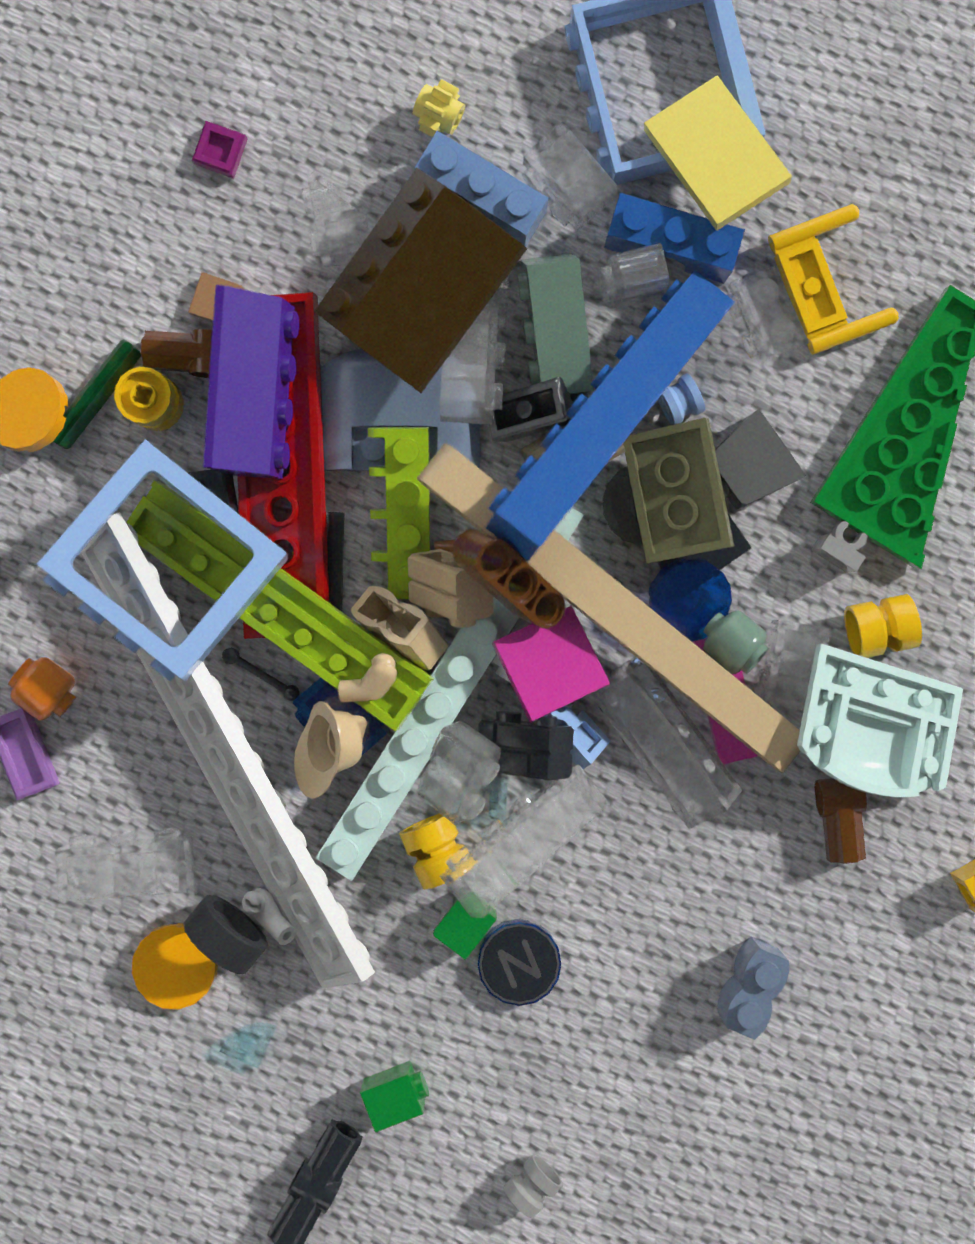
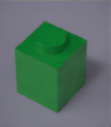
M407 1061L363 1078L360 1095L376 1133L423 1115L425 1097L429 1096V1090L423 1073L421 1071L415 1073L411 1061Z

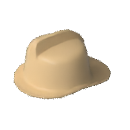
M322 701L313 706L309 720L299 738L294 758L295 778L299 789L306 797L315 799L322 796L329 788L336 773L350 768L359 762L363 749L362 739L367 725L364 717L352 715L345 711L333 710L328 703Z

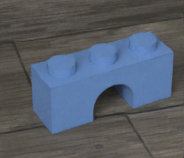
M436 131L415 166V169H420L445 185L521 242L525 247L547 213L548 197L439 131Z

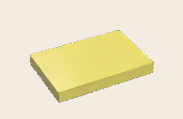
M718 75L644 122L645 133L716 231L791 183L792 175Z

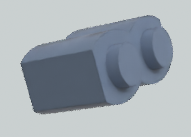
M754 937L748 938L736 955L734 975L724 984L719 994L717 1011L726 1028L753 1040L758 1038L767 1027L772 1013V1000L779 995L788 979L789 960L777 947Z

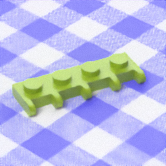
M429 427L368 428V437H385V466L369 467V476L385 477L386 509H370V519H386L387 550L371 551V561L387 562L388 588L385 589L389 590L397 599H409V582L412 581V578L408 577V557L414 553L430 551V490L417 480V477L429 463Z

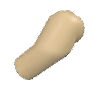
M378 654L371 660L372 666L368 669L363 679L340 681L338 686L340 701H370L382 698L396 680L397 670L395 669L394 658L388 654Z

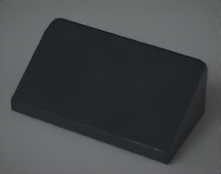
M562 377L484 399L492 441L495 442L517 440L552 430L556 424L560 427L566 426L571 421L565 414L573 405V402Z

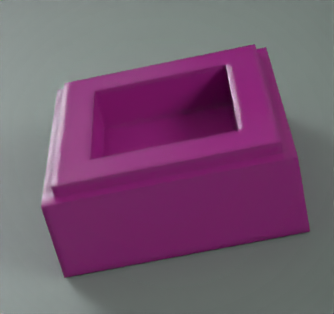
M205 121L192 162L196 166L234 179L248 138L243 133Z

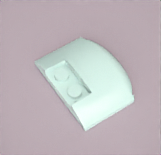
M816 644L797 747L825 774L842 784L865 793L888 797L919 796L920 792L931 787L933 791H939L946 788L963 688L828 645Z

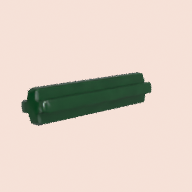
M124 339L116 345L63 415L66 417L64 427L53 441L64 449L72 447L113 394L120 377L132 369L140 359L141 352L139 349Z

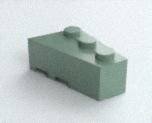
M571 253L521 260L523 274H517L520 300H526L529 316V318H523L524 337L526 345L533 344L535 361L528 362L530 384L534 385L553 378L562 377L569 394L594 391V388L590 385L593 379L580 258Z

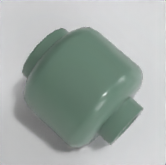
M733 611L726 617L719 612L703 630L708 636L704 643V652L730 674H736L740 671L748 674L769 650L765 645L767 640L765 630L741 611Z

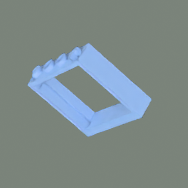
M591 0L572 5L570 24L565 25L566 41L570 51H577L580 65L575 66L578 88L580 92L587 91L591 105L586 107L588 127L591 134L598 132L601 148L596 149L598 166L602 175L608 173L611 186L673 170L660 153L621 162L588 32L703 2L723 83L761 135L765 137L766 133L732 0Z

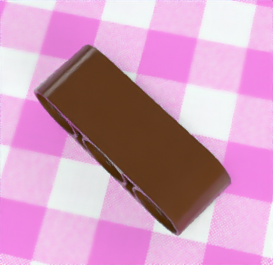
M468 529L457 537L452 551L455 562L509 611L541 628H551L561 620L565 611V601L561 593L506 542L477 529Z

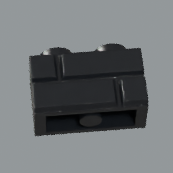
M498 711L496 712V719H486L479 722L478 743L480 747L477 749L476 766L479 771L548 781L566 779L572 775L573 755L570 754V751L573 749L574 729L572 726L557 725V716L545 715L529 722L521 721L522 713Z

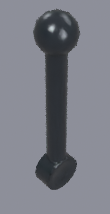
M227 648L223 651L222 659L225 663L237 664L283 692L284 698L288 701H295L299 698L300 691L295 685L287 686L240 657L237 649Z

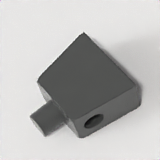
M760 409L745 418L715 449L724 497L730 500L735 509L744 507L806 476Z

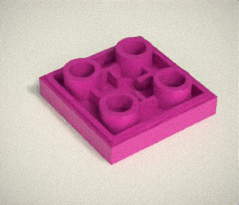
M572 605L565 608L561 620L551 628H541L532 623L492 643L529 722L610 684Z

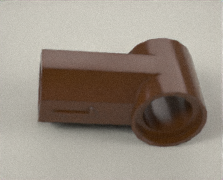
M194 329L191 330V334L145 330L144 337L141 340L143 367L163 371L189 372V375L195 377L209 378L213 330Z
M833 778L816 780L814 784L815 802L819 816L823 818L827 861L830 863L846 864L866 859L862 813H865L867 809L866 793L853 789Z

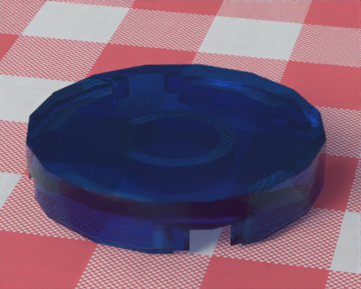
M698 558L676 560L661 569L650 584L648 592L650 596L648 607L691 642L708 637L703 632L706 625L719 612L726 617L729 614L732 603L731 585L724 573L705 559Z

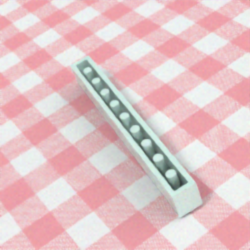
M571 508L554 530L568 541L584 515ZM494 596L493 614L490 617L476 620V625L461 627L431 676L435 679L423 693L424 695L401 728L394 733L316 856L317 860L352 881L493 660L496 651L492 643L508 635L519 619V616L509 611Z

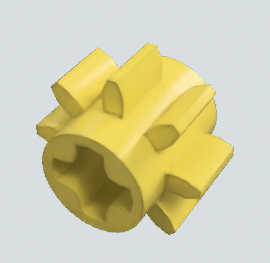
M442 79L438 86L434 85L432 87L426 84L422 88L413 108V115L420 118L418 124L420 125L419 130L431 137L434 136L436 131H445L450 135L455 132L465 110V104L458 101L460 97L458 95L459 88Z

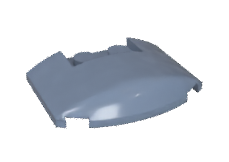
M363 349L343 353L322 367L320 364L324 471H369L371 466H385V437H368V428L429 427V462L443 444L447 443L480 469L481 370L473 365L471 368L458 358L449 355L424 391L419 393Z

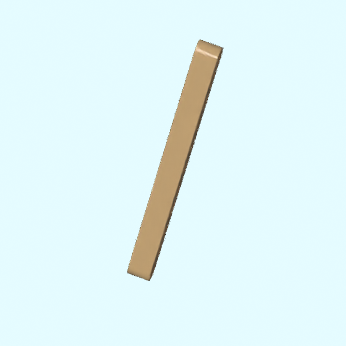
M444 443L417 477V480L479 531L495 537L485 529L494 515L488 510V507L503 487L456 449ZM553 530L528 561L540 575L561 593L568 603L773 768L784 773L801 750L797 747L800 730L558 532Z

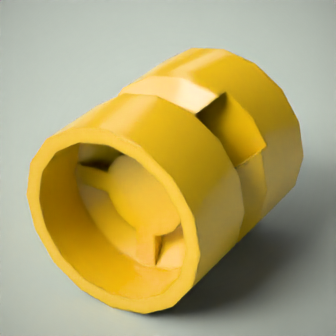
M137 367L130 369L120 377L115 386L114 399L118 410L124 417L148 430L162 431L169 429L179 421L183 413L184 400L179 388L163 374L152 368Z
M908 594L881 599L879 606L870 601L846 606L844 623L853 654L869 658L884 655L887 647L892 652L920 647L922 643L920 616L916 604Z
M450 811L441 812L416 822L399 833L407 855L417 859L413 869L424 890L448 883L467 873L473 867L465 846L455 842L459 832Z

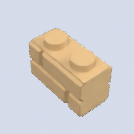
M437 549L414 553L408 557V577L412 578V581L409 582V602L426 609L427 616L449 618L450 625L453 627H471L476 625V620L488 618L493 614V596L455 562L453 553Z

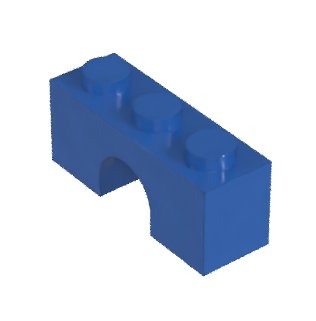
M620 193L604 248L642 260L647 255L668 257L682 263L685 266L684 272L692 274L696 270L707 279L725 283L733 272L745 229L727 224L716 231L707 218Z

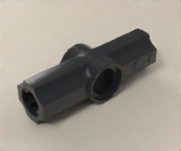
M333 1119L327 1125L310 1158L306 1157L295 1174L287 1191L289 1195L268 1230L267 1236L272 1239L274 1244H304L320 1214H325L328 1211L342 1184V1176L362 1142L363 1136L354 1127L343 1121Z

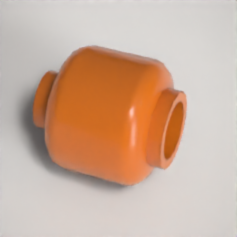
M41 657L36 661L28 658L8 682V685L12 687L10 694L12 702L37 720H45L53 713L61 717L76 699V696L70 693L75 684L74 677L47 657Z

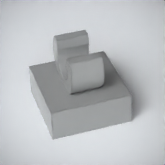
M841 521L833 527L831 534L819 536L811 551L846 573L856 572L866 556L856 550L861 549L866 544L867 534L858 533L851 544L847 543L843 538V532L849 523Z

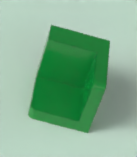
M463 885L454 896L452 906L433 930V936L466 960L497 920L496 910Z

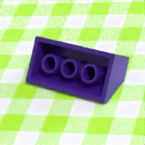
M216 285L204 468L232 476L283 479V469L288 467L290 461L289 444L285 443L286 425H290L293 418V404L288 397L289 383L294 381L296 375V360L291 354L292 340L298 336L299 316L295 311V307L282 297L225 285Z

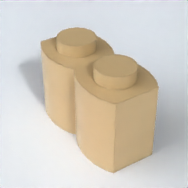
M369 586L350 609L352 615L362 627L422 670H431L449 647L446 640L421 609L411 604L400 603L385 588Z

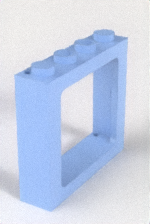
M145 439L41 558L37 565L48 573L42 579L45 583L62 596L71 591L84 602L78 609L99 625L105 619L119 629L114 636L118 641L135 654L142 647L155 658L150 666L171 682L176 675L184 681L189 679L284 565L288 557L284 550ZM150 473L155 474L254 554L250 563L182 644L177 647H171L73 568V561Z

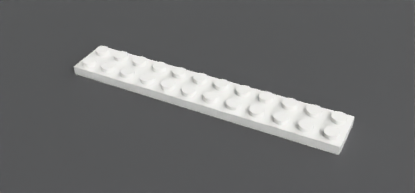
M120 512L110 517L81 553L106 596L169 646L177 647L188 636L180 621L179 609L172 600L167 598L159 583L160 578L155 566L146 560L138 545V536L134 528L130 524H126ZM141 647L136 653L268 891L272 894L282 915L296 929L294 938L322 988L360 983L375 973L369 962V953L363 943L357 940L352 932L345 909L335 901L331 894L324 871L314 863L306 849L307 843L303 833L293 825L285 811L286 805L282 795L276 789H273L264 773L265 767L262 759L256 752L252 751L244 737L243 725L239 718L231 713L222 697L223 691L218 680L210 675L205 664L202 662L187 681L180 679L176 675L170 682L150 666L155 658Z

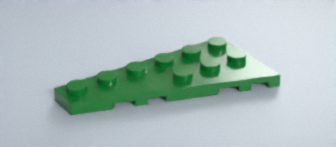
M952 285L943 290L810 501L811 504L836 520L848 522V527L857 533L867 534L868 540L916 570L922 569L925 558L923 551L928 532L932 530L935 518L932 515L938 491L942 489L957 428V423L955 422L960 402L964 400L967 388L965 381L970 361L975 356V300Z

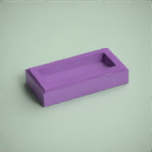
M22 708L0 716V759L16 800L60 784L34 717Z

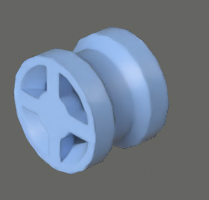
M688 373L680 376L677 383L668 386L658 398V402L671 425L682 423L684 417L689 414L697 416L705 411L701 392Z

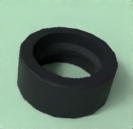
M206 895L183 923L184 930L191 942L206 957L225 970L235 974H246L268 947L266 936L254 921L239 908L218 896Z

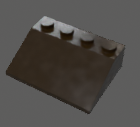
M416 168L314 312L416 391L422 393L521 259L527 248L445 185Z

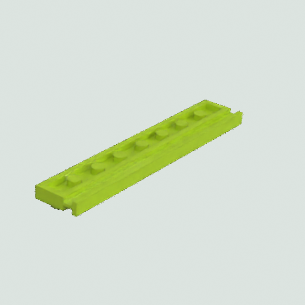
M153 480L150 485L152 488L146 496L142 497L126 521V524H130L134 528L138 536L139 546L217 602L250 563L254 554L183 497L162 482ZM281 568L239 617L336 689H338L340 681L363 679L368 669L372 666L371 660L374 656L378 654L392 656L395 660L397 676L386 694L378 700L355 701V703L394 731H398L424 695L423 693L435 679Z

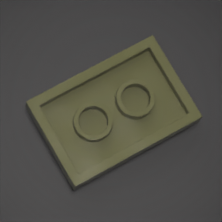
M704 417L629 435L623 442L626 451L625 457L646 563L649 564L733 547L734 543L709 418Z

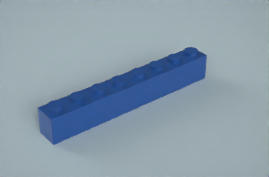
M696 270L693 271L684 283L679 279L674 281L661 298L666 303L665 307L661 311L655 306L650 310L638 326L643 331L641 336L636 339L630 335L614 355L620 360L614 368L608 364L602 368L590 384L596 389L590 398H587L584 394L578 397L565 414L571 421L564 429L558 424L554 426L540 444L546 450L538 460L531 455L514 476L520 483L512 492L504 487L488 507V510L494 515L485 529L498 539L506 542L525 561L528 562L735 303L734 300Z

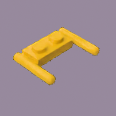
M854 204L847 205L768 236L769 246L775 254L776 265L803 336L807 338V346L812 355L893 325L899 319L897 310L890 307L847 323V314L818 238L815 239V236L856 221L860 213L858 207Z

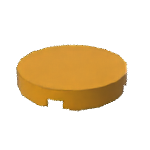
M31 367L13 370L1 378L0 444L17 452L25 450L34 452L52 443L62 431L66 421V417L63 415L65 406L68 407V397L62 384L45 371Z
M183 923L163 925L155 928L139 943L132 958V976L137 990L148 1002L162 1009L179 1010L196 1004L208 993L217 976L218 965L206 957L191 942L184 930Z

